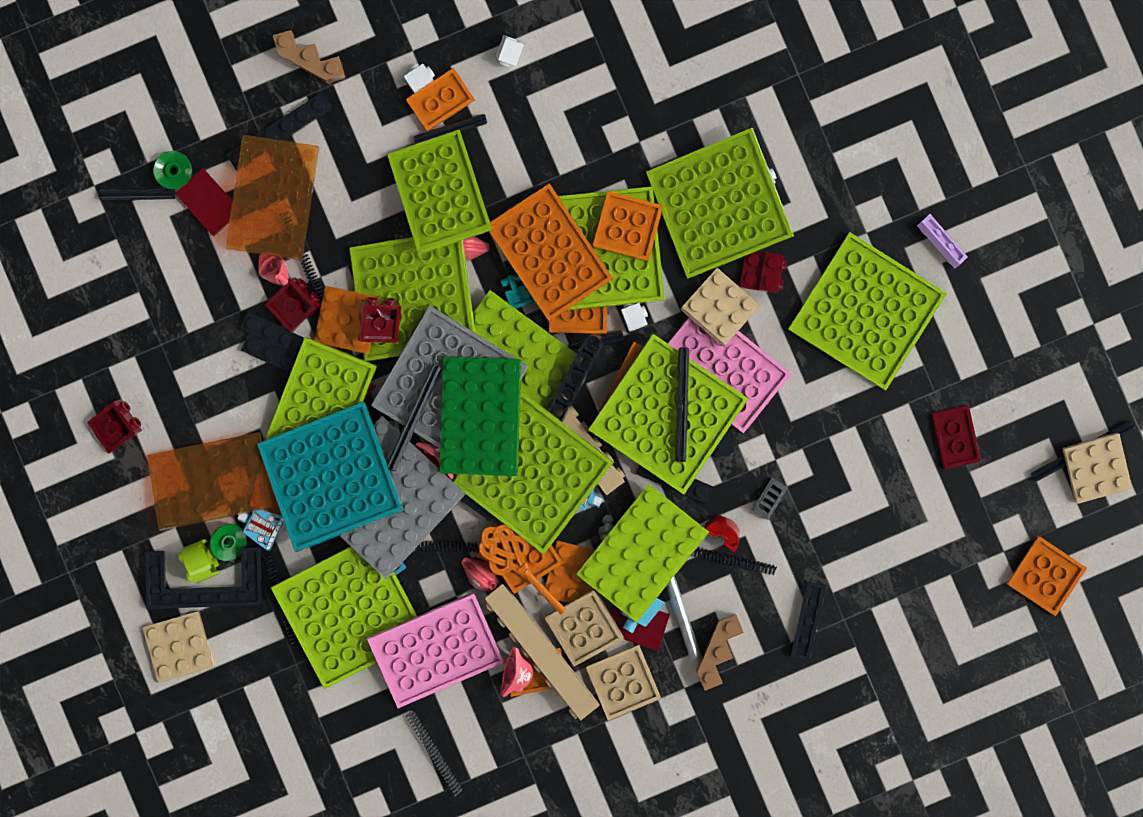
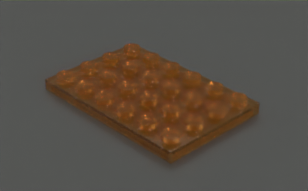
M243 135L226 249L303 260L319 146Z
M258 432L147 455L158 529L161 531L273 508L267 471L257 445L262 442L261 434Z

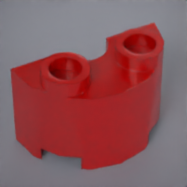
M717 515L707 521L704 528L709 531V534L714 538L722 536L725 539L724 545L735 553L740 536V530L735 522L721 515Z

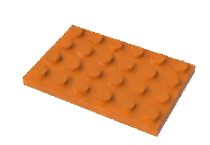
M550 183L490 222L492 230L489 232L549 322L613 280Z

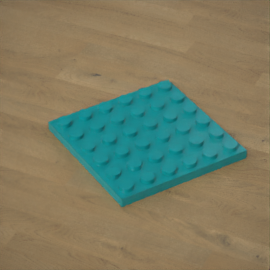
M365 402L257 444L295 552L404 511Z

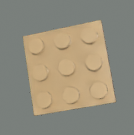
M716 268L680 310L724 347L760 305L722 271Z
M1113 433L1062 448L1075 503L1079 504L1132 489L1119 433Z
M595 589L564 605L563 607L566 611L560 615L555 610L545 616L547 623L573 666L624 640V636Z
M199 611L142 627L158 683L215 666Z
M639 645L586 666L608 721L661 699Z

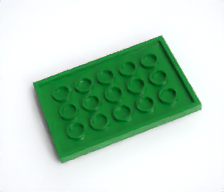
M444 357L440 473L518 476L522 359Z

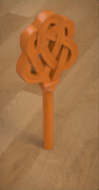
M507 525L484 529L479 552L484 558L489 560L490 569L493 573L500 576L506 575L511 569L514 570L518 575L524 576L560 615L563 614L566 609L529 571L528 565L523 559L529 553V543L521 536L515 535L513 530ZM490 533H493L492 538H488ZM508 542L512 543L515 553H512ZM518 542H520L521 544H523V551H522V552H521V550H520V547H519ZM497 543H502L504 550L498 548ZM495 554L505 557L507 561L496 557ZM513 559L518 561L520 567L513 563ZM496 564L504 566L505 568L499 569L497 568Z

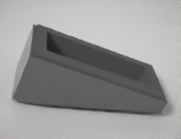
M772 477L751 510L769 520L788 487ZM772 484L781 489L782 491L779 493L772 489ZM768 491L778 496L775 500L767 494ZM764 497L773 502V505L771 506L764 502ZM760 504L767 507L769 511L766 512L759 507Z

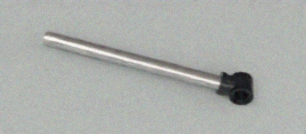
M674 576L666 588L692 662L702 657Z

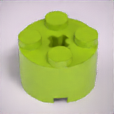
M206 539L182 548V552L178 554L180 562L185 564L187 569L186 576L189 582L194 581L198 584L220 574V570L216 571V567L219 566L218 560L212 554L210 546H206L205 543L208 542Z

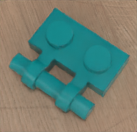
M510 274L507 276L508 278L501 280L503 287L511 285L512 290L505 292L508 303L515 309L535 303L525 285L517 288L516 282L521 281L517 274Z

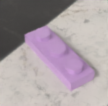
M931 214L917 225L921 232L927 236L934 247L941 252L947 262L954 268L958 267L967 258V255Z

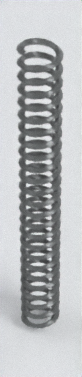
M412 710L405 716L406 718L411 716L407 721L412 720L409 724H413L412 727H415L414 731L418 730L415 734L420 733L418 737H421L420 741L425 739L421 744L426 743L424 747L428 746L426 750L431 749L428 751V754L432 753L430 757L434 756L432 760L437 759L434 763L439 762L436 767L440 766L438 770H441L440 773L445 772L442 777L446 776L444 780L450 778L446 783L451 782L448 786L453 785L450 790L454 789L452 793L457 792L454 794L456 796L462 791V788H460V785H457L458 781H456L454 775H451L452 772H449L450 768H448V765H445L446 762H443L442 755H440V752H437L438 749H435L436 745H434V742H431L432 739H429L428 732H425L426 729H423L424 726H421L422 722L418 723L420 719H417L418 716H415L416 713H413Z

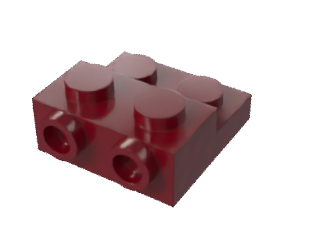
M756 251L744 256L739 287L778 294V291L783 289L784 284L781 273L786 271L787 260H784V255Z
M296 277L291 278L265 304L291 333L321 306L318 295L314 292L310 293L306 289V282Z
M366 297V300H360L358 340L360 342L397 343L402 307L400 303L391 297H386L384 301H377L375 297Z
M121 399L114 401L87 422L108 454L143 431L140 428V420L132 416L129 404Z

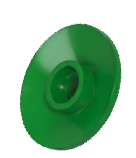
M168 151L157 158L153 169L154 176L161 186L167 189H178L186 185L190 180L192 165L184 154L177 151ZM172 168H177L176 174H171Z
M235 524L220 526L215 530L210 539L212 554L222 561H230L240 556L241 548H245L247 542L244 530Z

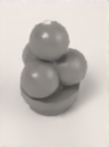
M605 515L602 518L604 526L598 529L601 542L615 526L612 525L614 519L611 515Z

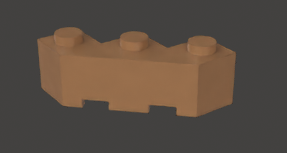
M291 30L273 35L278 55L282 59L296 65L298 68L314 75L327 84L346 79L339 56L321 61L315 43L298 48Z
M736 614L717 621L696 672L705 691L723 684L715 665L733 659L726 640L744 633Z

